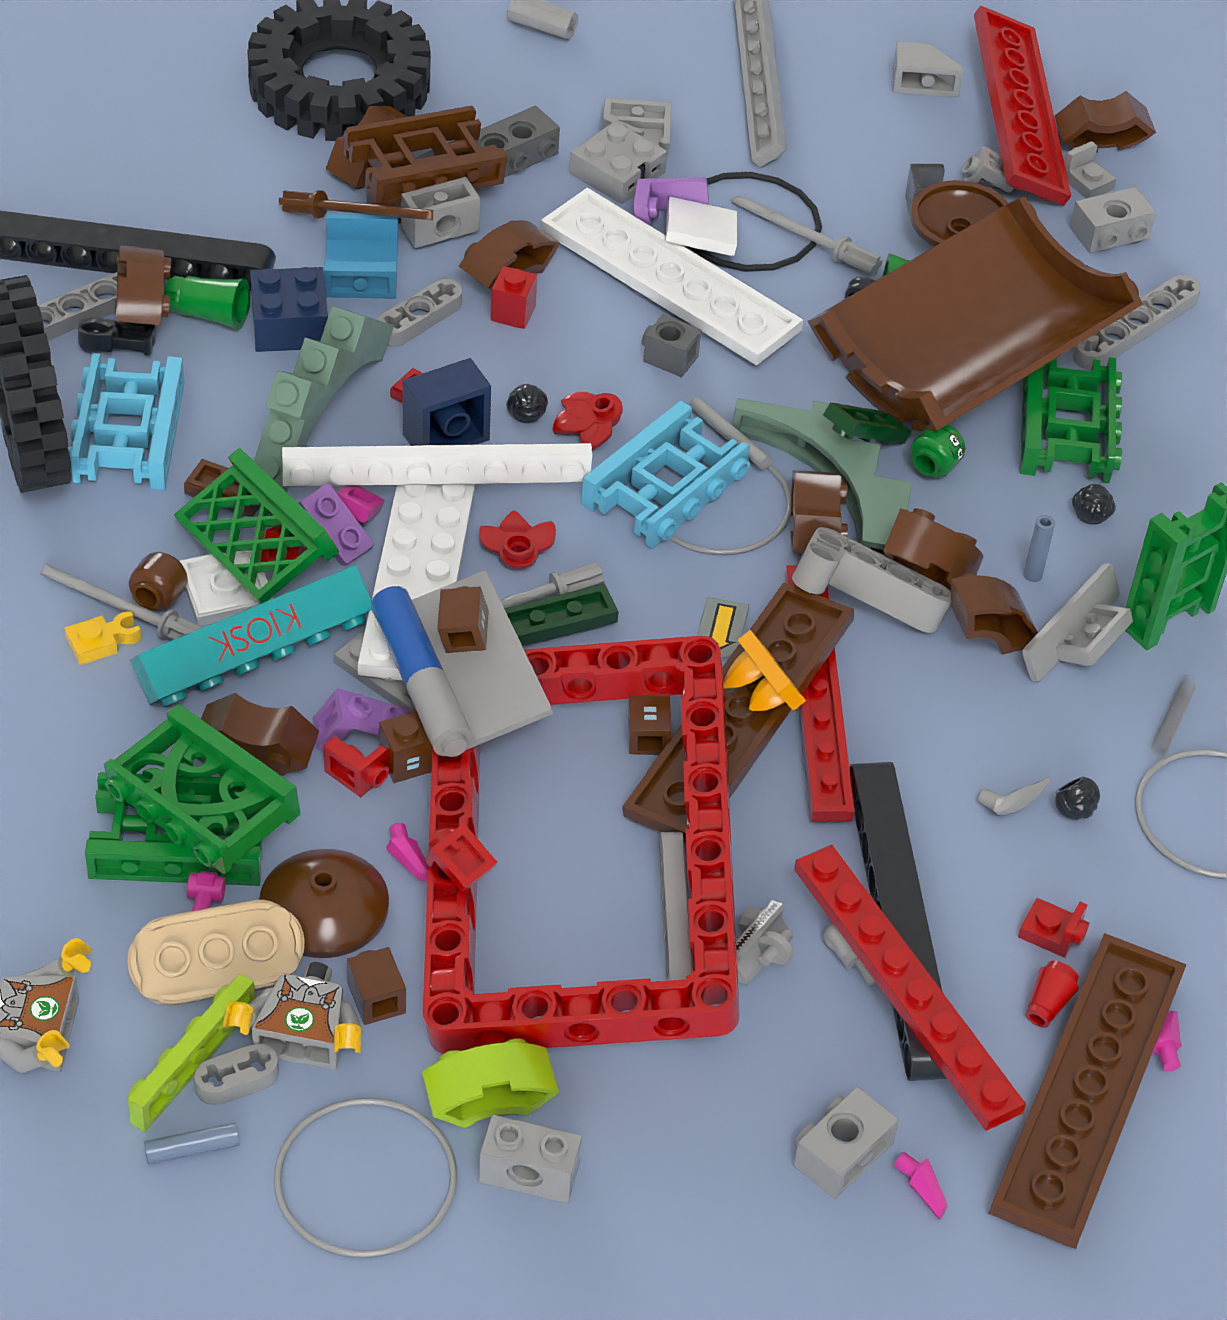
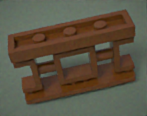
M473 106L348 127L345 130L343 154L346 159H349L351 163L368 160L372 168L366 169L365 178L366 188L371 189L370 201L372 204L389 206L400 204L401 194L463 177H467L474 189L504 184L508 158L504 150L497 148L496 145L478 146L475 140H479L481 122L479 119L475 120L476 110ZM432 148L436 156L415 159L411 152Z

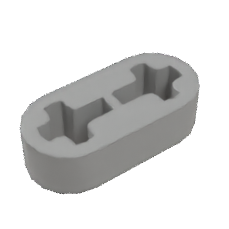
M256 1043L202 1062L194 1074L197 1096L206 1104L219 1105L268 1088L277 1080L279 1074L277 1053L266 1044ZM259 1062L261 1066H265V1070L258 1072L255 1067H251V1063ZM216 1076L219 1082L222 1081V1085L215 1087L212 1082H208V1079Z

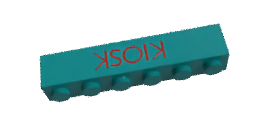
M354 565L142 652L130 659V662L149 705L161 700L164 707L186 698L184 690L198 685L200 690L204 691L222 683L221 675L226 672L235 670L237 676L260 667L257 659L271 654L273 661L296 652L293 644L306 639L308 645L311 646L331 637L329 633L331 628L342 625L344 631L365 623L364 615L372 610V600L357 566Z

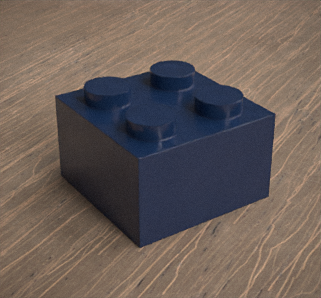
M323 267L250 270L255 351L301 350L305 337L321 341L328 319Z
M471 358L403 380V436L410 446L477 445L490 440L491 384Z

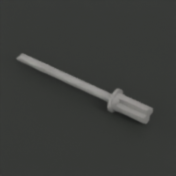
M738 195L731 199L734 204L834 251L833 260L837 263L845 262L872 276L877 274L878 268L883 264V260L880 259L881 256L853 244L851 238L847 236L837 242L743 196Z
M594 562L558 575L556 572H551L549 574V584L500 599L503 607L506 608L535 601L553 594L556 596L601 585L605 582L602 576L603 571L601 566Z
M46 563L40 574L117 609L124 612L131 611L133 616L157 626V636L162 640L167 638L174 640L203 628L179 617L178 612L170 609L162 616Z

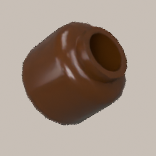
M153 552L144 557L131 573L128 581L129 590L139 606L148 610H167L185 590L188 583L187 572L180 561L174 556L163 552Z

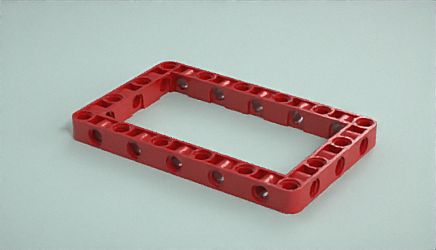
M687 636L524 649L550 705L629 699V695H683L681 697V713L685 761H683L684 798L688 829H686V855L690 899H688L689 940L693 971H691V975H687L686 979L651 982L650 978L602 981L597 982V986L562 988L561 984L516 987L508 988V992L475 994L477 882L462 893L437 863L432 867L428 865L423 1017L432 1047L444 1054L453 1050L464 1051L483 1045L505 1043L512 1039H523L526 1043L545 1048L717 1037L730 1033L739 1023L740 1009L724 676L719 644L708 636ZM480 745L465 750L462 754L454 757L438 755L432 748L429 842L445 828L448 827L453 832L463 823L478 839Z

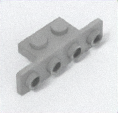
M1104 563L1024 647V661L1031 681L1040 682L1058 661L1075 663L1082 666H1093L1133 622L1130 608L1110 606L1120 595L1112 564Z

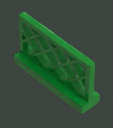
M239 447L228 456L232 466L178 510L174 516L262 604L271 599L320 556L328 562L340 551L327 531ZM236 481L239 484L238 495L222 498L223 491ZM260 505L259 516L243 518L245 506ZM235 507L233 519L217 520L219 508ZM210 509L207 521L192 523L189 520L200 510ZM282 525L280 538L264 539L266 526ZM256 527L254 540L238 541L240 529ZM231 530L228 542L213 543L215 531ZM303 546L306 549L296 559L285 560L287 547ZM278 548L276 561L259 562L261 550ZM252 550L250 563L234 564L236 552ZM273 572V578L259 590L255 586L257 573Z

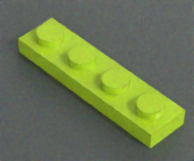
M239 973L229 986H222L214 996L212 1005L205 1013L191 1020L184 1036L174 1047H168L164 1050L157 1061L156 1067L146 1079H139L133 1085L127 1098L130 1123L146 1132L193 1079L197 1067L202 1062L210 1059L237 1029L238 1026L222 1027L226 1006L230 1002L248 1004L255 998L253 980Z

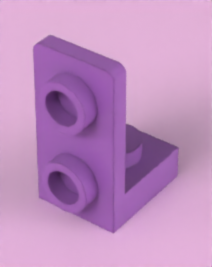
M705 177L637 179L633 205L635 217L652 227L653 218L659 217V210H667L669 197L709 205L707 179Z
M329 482L298 503L327 531L340 551L335 556L342 565L349 564L373 546L372 540Z
M337 688L312 718L313 725L319 730L316 739L317 749L324 751L323 745L334 736L340 740L346 739L352 729L379 736L380 721L408 714V711L404 707Z

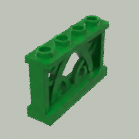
M178 704L167 712V720L115 760L110 758L104 763L107 777L105 785L109 793L117 801H126L135 808L144 821L147 823L154 822L161 827L175 844H184L194 852L197 859L207 867L212 865L221 873L226 874L232 869L231 865L283 822L289 825L301 815L297 788L202 719ZM174 744L167 757L161 755V753ZM197 758L204 764L201 766H194L193 760ZM146 765H158L163 767V770L158 768H148L143 770V776H148L152 778V780L147 783H144L142 780H140L134 775ZM216 773L222 776L219 783V793L222 802L211 804L178 802L177 785L180 774L192 778L207 777ZM236 786L242 792L234 791L236 799H232L228 792L232 787ZM261 810L247 821L246 815ZM235 819L239 824V829L225 840H222L210 831L214 828H221L224 831V835H226L229 828L227 820Z

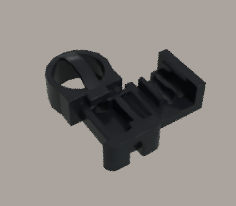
M100 317L87 318L78 324V344L81 348L89 351L112 352L113 349H131L144 351L145 355H150L152 346L155 344V325L131 322L118 323V321Z

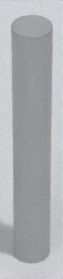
M696 397L690 402L689 406L692 407V411L726 440L734 439L738 442V445L742 442L750 445L749 459L760 469H766L770 465L772 460L770 456L704 400Z

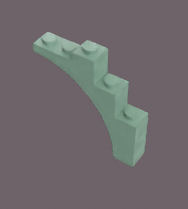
M332 306L321 341L305 337L294 373L277 370L265 406L270 408V412L254 462L286 492L289 486H283L282 447L306 446L321 414L348 377L361 366L371 361L383 360L394 325Z
M737 398L733 426L748 439L759 441L784 451L810 466L814 471L833 472L841 475V482H847L845 505L854 521L858 543L886 556L883 550L900 508L908 510L912 482L875 476L881 444L847 439L836 433L832 429L834 423L823 416L829 403L813 401L811 411Z

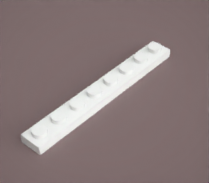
M591 443L282 447L283 486H323L328 482L331 486L583 482V477L591 472L592 464Z

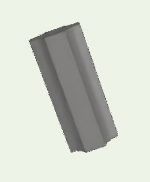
M511 0L507 11V19H510L512 22L568 41L574 35L578 24V14L574 11L541 0Z

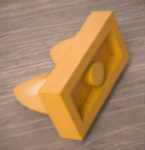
M751 630L738 639L745 651L737 657L729 668L724 679V689L745 686L764 675L765 677L758 683L752 693L749 704L751 711L773 709L784 702L794 711L806 701L767 648Z

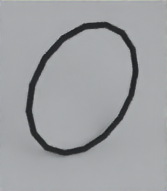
M730 172L706 178L707 185L723 179L752 178L778 184L798 195L811 209L816 226L814 231L821 233L822 223L817 206L801 189L778 177L755 172ZM811 241L797 255L773 264L751 265L718 259L702 249L689 248L695 254L718 266L741 271L775 270L800 261L816 247L817 243Z

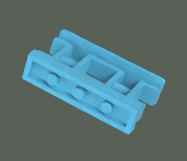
M92 353L90 367L84 366L82 386L85 391L84 393L79 392L77 396V415H79V419H73L71 424L73 446H69L68 451L73 483H82L83 475H88V480L96 481L99 467L133 469L134 483H142L143 478H149L150 489L166 490L185 385L183 357L168 356L166 367H161V361H153L151 374L117 372L116 358H108L107 363H101V354ZM103 380H105L106 392H101ZM162 383L158 408H155L154 395H159L160 385ZM109 414L142 416L141 426L108 424ZM92 432H94L95 445H90ZM153 436L148 461H145L144 448H149L150 438Z
M680 400L583 477L581 505L592 512L599 507V511L604 514L615 505L621 506L636 516L634 534L639 537L643 534L646 535L645 545L653 549L661 541L670 539L676 529L684 522L694 519L701 508L711 500H717L735 480H741L746 475L750 467V462L748 461L750 445L745 442L738 445L736 440L731 439L720 448L701 436L703 420L699 417L693 420L691 418L692 407ZM679 443V446L687 450V452L684 453L674 446ZM702 460L712 467L707 471V467L699 461ZM665 465L684 476L673 487L654 476ZM629 482H631V485L637 488L639 491L634 492L626 485ZM654 499L658 503L662 504L664 507L658 511V506L654 505L650 501Z

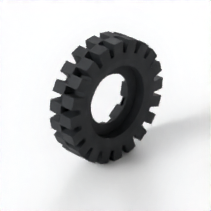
M296 0V11L288 5L274 10V19L265 17L257 25V32H252L250 36L247 55L249 88L253 102H258V110L266 118L274 116L275 125L288 131L297 124L298 135L314 139L320 128H324L325 141H336L338 137L343 136V130H346L348 127L357 126L369 106H391L407 117L415 116V109L422 110L427 101V93L430 92L431 64L429 40H426V33L419 24L412 25L411 16L402 10L392 14V5L377 0L370 9H367V0H349L347 6L341 5L340 0H323L322 7H318L314 0ZM345 49L362 52L369 56L375 63L376 71L374 72V77L367 82L364 78L342 81V86L329 85V80L309 75L306 78L303 73V65L316 52Z
M27 275L1 279L0 418L2 433L8 449L14 477L21 493L69 484L71 481V461L68 451L67 432L62 419L64 414L61 399L57 392L56 386L58 383L54 365L51 364L47 334L44 333L43 319L40 308L37 305L36 295Z

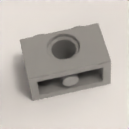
M467 177L401 194V207L433 210V221L401 218V227L415 248L480 231V197Z
M1137 187L1127 188L1075 201L1070 229L1089 253L1149 239L1156 211Z
M857 1086L845 1098L842 1096L837 1097L829 1105L824 1118L818 1124L810 1123L800 1132L795 1141L797 1150L794 1166L832 1198L836 1199L894 1144L899 1119ZM836 1138H844L850 1142H842Z
M492 1114L480 1152L479 1182L569 1203L580 1165L582 1136Z

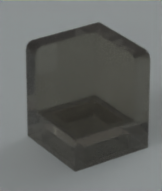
M910 164L905 193L909 217L915 196L924 188L938 182H943L945 173L943 164Z

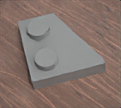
M605 98L603 129L612 122L617 121L667 150V154H669L672 102Z

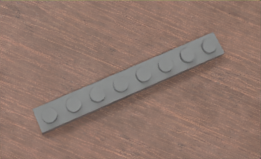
M735 0L751 158L761 168L771 160L777 159L787 150L769 0Z

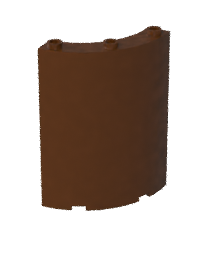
M1023 196L1005 204L807 322L831 360L840 359L850 372L847 374L846 379L874 407L880 411H886L900 423L905 420L910 422L914 430L923 431L928 429L937 431L1137 309L1143 303L1139 297L1137 285L1129 278L1127 272L1119 274L1102 272L1075 258L1047 231L1038 219L1034 207Z

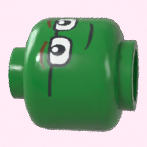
M947 424L937 431L924 429L911 444L910 455L913 465L918 472L925 476L941 478L947 476L962 460L966 447L961 434L954 427Z

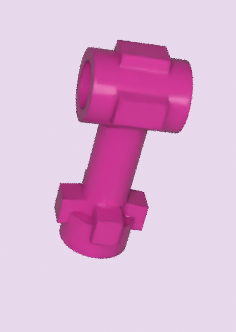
M201 871L198 874L190 873L187 884V898L194 899L192 911L208 909L211 907L212 902L222 903L226 889V877L218 876V873Z

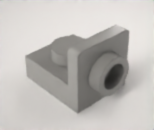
M1092 141L1069 151L1065 163L1068 183L1085 198L1103 195L1112 191L1116 183V178L1094 160L1097 145Z
M983 145L975 156H969L964 163L962 169L964 181L978 183L983 178L990 186L999 187L1008 193L1014 189L1006 183L1001 155Z

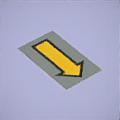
M707 597L697 636L713 638L719 644L721 656L729 658L740 644L738 639L742 637L749 604Z

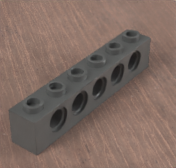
M535 105L482 128L479 140L475 141L479 147L496 145L497 148L504 150L508 156L505 177L559 154L560 127ZM431 150L414 158H426L436 156V154ZM366 188L367 203L372 204L370 201L371 189ZM400 203V204H395V205H390V206H399V207H401V203ZM398 217V224H401V217Z

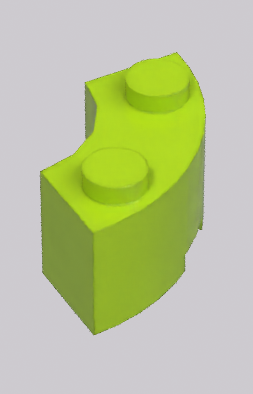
M512 1039L505 1043L483 1045L464 1051H448L439 1057L438 1062L422 1071L433 1117L462 1128H466L479 1120L492 1117V1114L528 1116L559 1094L547 1048L526 1043L523 1039Z

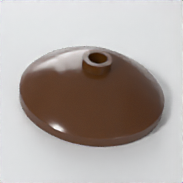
M960 180L943 181L924 188L915 196L911 205L910 220L917 234L934 247L1004 206L1008 201L998 192L978 183Z
M314 849L287 858L267 876L259 900H267L280 905V907L286 909L298 920L304 934L303 956L312 958L339 957L364 947L380 932L385 924L389 910L388 889L378 870L365 859L353 853L337 849Z

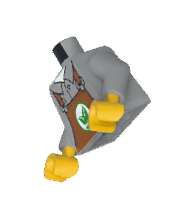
M79 938L68 941L62 949L61 956L48 965L17 977H6L0 982V1059L18 1073H26L40 1067L61 1072L66 1050L70 1047L69 1039L79 1004L76 976L73 974L75 970L78 973H86L91 967V961L85 955L91 953L92 948Z
M309 963L304 977L290 974L280 976L274 987L267 988L248 1004L230 1002L226 1006L222 1027L238 1026L240 1027V1033L248 1035L250 1027H252L253 1044L260 1043L272 1047L277 1053L278 1059L337 1070L339 1050L341 1048H353L355 1053H361L362 1027L354 1007L348 1001L343 1000V987L338 983L329 982L332 970L323 963Z

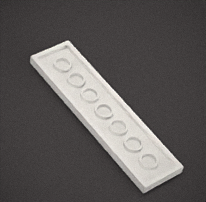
M589 188L584 189L541 220V230L687 323L701 329L703 333L756 366L802 331L803 319L684 246L665 241L666 235Z
M476 484L397 485L373 597L384 588L400 586L408 591L413 600L458 581ZM371 610L369 611L359 656L358 675L386 679L391 677L394 680H402Z

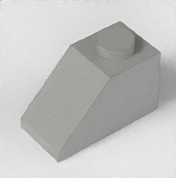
M897 41L893 63V92L959 97L963 66L931 44Z

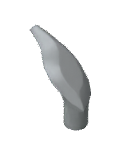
M1048 776L1041 781L1014 790L1010 794L1003 796L985 788L979 794L978 803L992 809L998 815L1013 814L1035 800L1051 782V779Z

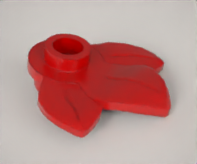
M575 392L569 394L561 400L565 410L556 416L552 428L553 433H580L581 444L591 443L593 450L611 437L612 427L620 421L623 413L622 402L616 395L611 393L594 395L589 392Z
M514 510L502 520L499 528L480 526L479 538L486 549L499 554L500 560L506 566L523 569L536 562L538 553L552 547L556 538V527L552 521L539 523L531 527Z

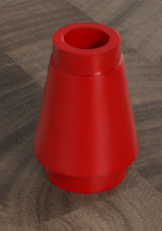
M1055 960L1049 961L1046 966L1041 967L1038 971L1028 1009L1025 1013L1026 1018L1036 1026L1048 1027L1051 1021L1054 1020L1078 991V973L1069 965Z

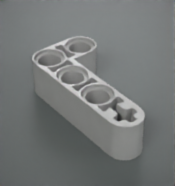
M824 527L816 529L792 575L794 583L809 593L822 594L829 584L927 633H935L951 604V591L943 585L832 529Z

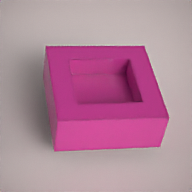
M347 485L337 492L355 519L364 524L380 512L385 501L359 485Z

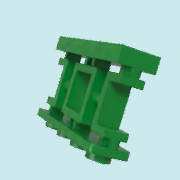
M1109 357L1107 366H1101V360L1093 359L1091 371L1057 367V358L1023 378L1020 474L1035 476L1037 465L1044 466V472H1051L1054 460L1086 463L1088 464V477L1096 478L1097 473H1102V482L1110 483L1113 470L1119 471L1122 460V448H1116V444L1119 445L1122 434V422H1116V419L1120 418L1122 409V397L1116 396V393H1120L1122 384V372L1116 371V358ZM1043 375H1046V387H1049L1046 398H1042ZM1099 382H1103L1102 405H1100V392H1097ZM1056 408L1089 412V422L1056 418ZM1042 425H1045L1044 438H1047L1045 449H1041ZM1099 432H1102V456H1100V444L1096 443Z
M1222 482L1213 487L1212 493L1208 495L1205 508L1189 518L1178 511L1173 514L1172 520L1163 513H1160L1149 521L1125 607L1130 608L1133 622L1125 631L1146 651L1158 645L1161 634L1165 632L1167 621L1183 611H1186L1193 617L1198 614L1199 608L1207 614L1216 609L1227 574V486Z
M106 772L98 773V790H96L95 795L97 813H114L111 832L90 831L89 839H87L85 848L88 879L188 883L190 873L198 874L201 871L218 873V876L226 877V885L260 886L262 874L261 860L263 858L262 840L234 862L229 872L223 874L212 865L210 867L203 865L197 859L194 852L184 844L177 845L166 834H158L159 826L154 822L147 823L139 815H127L128 806L131 805L124 800L122 802L117 801L106 788ZM134 774L144 783L152 780L151 777L143 776V774ZM179 775L177 785L178 802L188 804L222 802L219 793V783L222 777L192 778ZM236 786L232 787L228 792L232 799H236L234 791L242 792ZM261 810L246 815V818L251 819ZM235 819L227 820L229 828L226 835H224V831L221 828H214L210 831L215 835L230 836L239 829V824ZM124 832H146L145 842L123 841Z

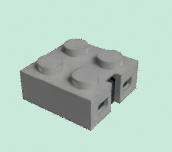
M614 121L571 151L570 174L618 203L623 204L635 195L637 179L658 178L666 172L667 150L619 122Z

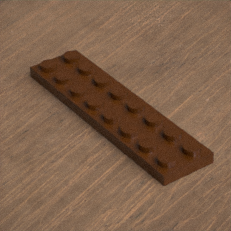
M783 582L750 630L767 648L802 695L853 622L854 608ZM741 644L737 646L723 666L724 679L733 662L745 651ZM764 675L745 686L724 689L729 799L792 710L786 702L765 711H751L749 709L752 693L758 683L765 677ZM681 724L622 807L624 817L659 832H682L683 842L686 843L688 824L684 798L683 761H685Z
M1104 933L989 1210L990 1215L1071 1248H1077L1187 964Z

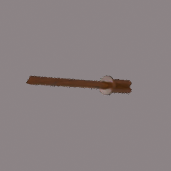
M285 190L283 191V197L279 198V205H283L282 211L312 214L315 218H323L327 210L433 221V210L328 200L327 194L322 190H317L314 193Z

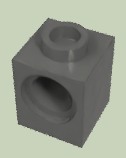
M662 314L653 326L649 325L643 334L642 345L645 346L643 362L682 378L699 357L701 329Z

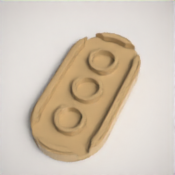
M253 900L164 916L147 923L135 936L128 951V972L132 983L144 997L157 1004L167 1006L214 999L218 990L224 985L229 986L239 973L254 981L255 991L274 987L280 976L284 974L293 975L297 970L304 952V934L300 923L290 912L280 907V905L267 900Z

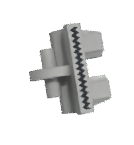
M772 900L764 910L749 906L741 915L739 926L742 935L736 937L738 982L748 985L763 966L768 967L771 962L785 965L793 957V948L789 943L793 935L782 919L783 903Z

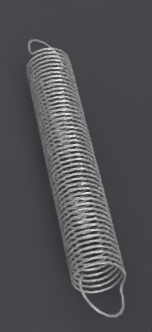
M1182 681L1152 744V749L1156 746L1157 742L1160 745L1159 747L1164 746L1160 749L1165 748V750L1159 751L1163 752L1164 755L1195 691L1196 686L1194 684L1191 686L1193 688L1185 693L1187 695L1183 697L1185 699L1181 701L1183 703L1179 705L1181 706L1177 709L1179 711L1174 713L1173 711L1179 702L1177 700L1181 698L1179 696L1185 690L1183 687L1187 686H1182V684H1186L1189 681ZM1173 715H1175L1174 717H1176V718H1174V719L1172 720L1173 722L1171 723V724H1173V725H1171V726L1169 727L1170 729H1169L1168 731H1166V730H1167L1166 728L1168 727L1167 725L1170 723L1169 721L1171 720L1170 718H1171Z

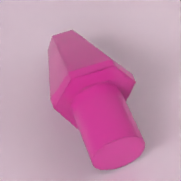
M395 823L389 828L391 839L386 846V850L417 879L428 881V864L425 862L426 859L418 842L408 837L405 824Z
M1169 1011L1153 1053L1159 1055L1165 1071H1174L1181 1065L1177 1050L1182 1044L1178 1013L1176 1011Z
M903 1152L896 1160L894 1167L911 1178L908 1183L909 1186L917 1192L933 1213L941 1220L947 1209V1203L929 1159L926 1158L920 1163Z

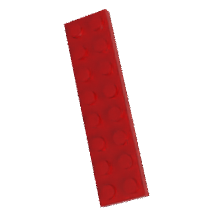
M980 5L974 13V21L1006 183L1016 190H1025L1045 201H1053L1064 206L1071 198V192L1035 28Z

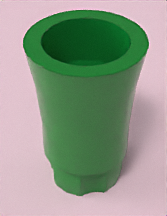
M173 276V278L168 279L165 287V295L170 296L169 311L181 312L184 316L221 323L237 330L243 327L247 319L250 307V286L246 279L224 280L187 276L186 278Z

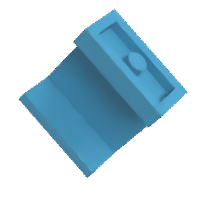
M326 213L327 245L326 261H324L326 297L396 299L398 217Z

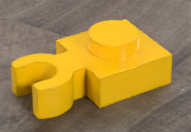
M131 611L118 614L113 621L106 623L103 615L64 627L66 640L79 665L118 653V643L130 645L142 639L139 626L127 629V627L134 625L133 613Z

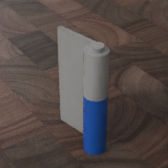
M486 570L413 600L408 591L400 586L384 588L373 597L371 601L372 612L436 754L449 757L460 755L465 750L554 714ZM462 586H481L489 610L486 650L446 653L437 629L440 590Z

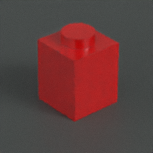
M506 266L502 267L492 287L491 321L521 329L526 328L536 307L537 274Z

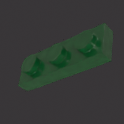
M830 402L823 413V416L834 423L832 429L847 439H852L854 436L866 442L874 439L885 445H888L889 442L905 444L912 433L910 429L886 411Z
M605 584L504 608L522 646L618 622L619 611Z

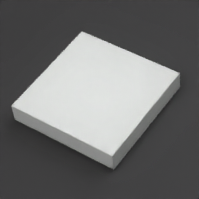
M669 197L666 213L665 241L734 256L737 247V211Z
M252 550L236 552L234 564L250 563ZM211 554L180 560V563L187 572L188 583L185 591L197 625L212 624L260 604ZM264 572L257 573L255 586L260 590L268 583Z

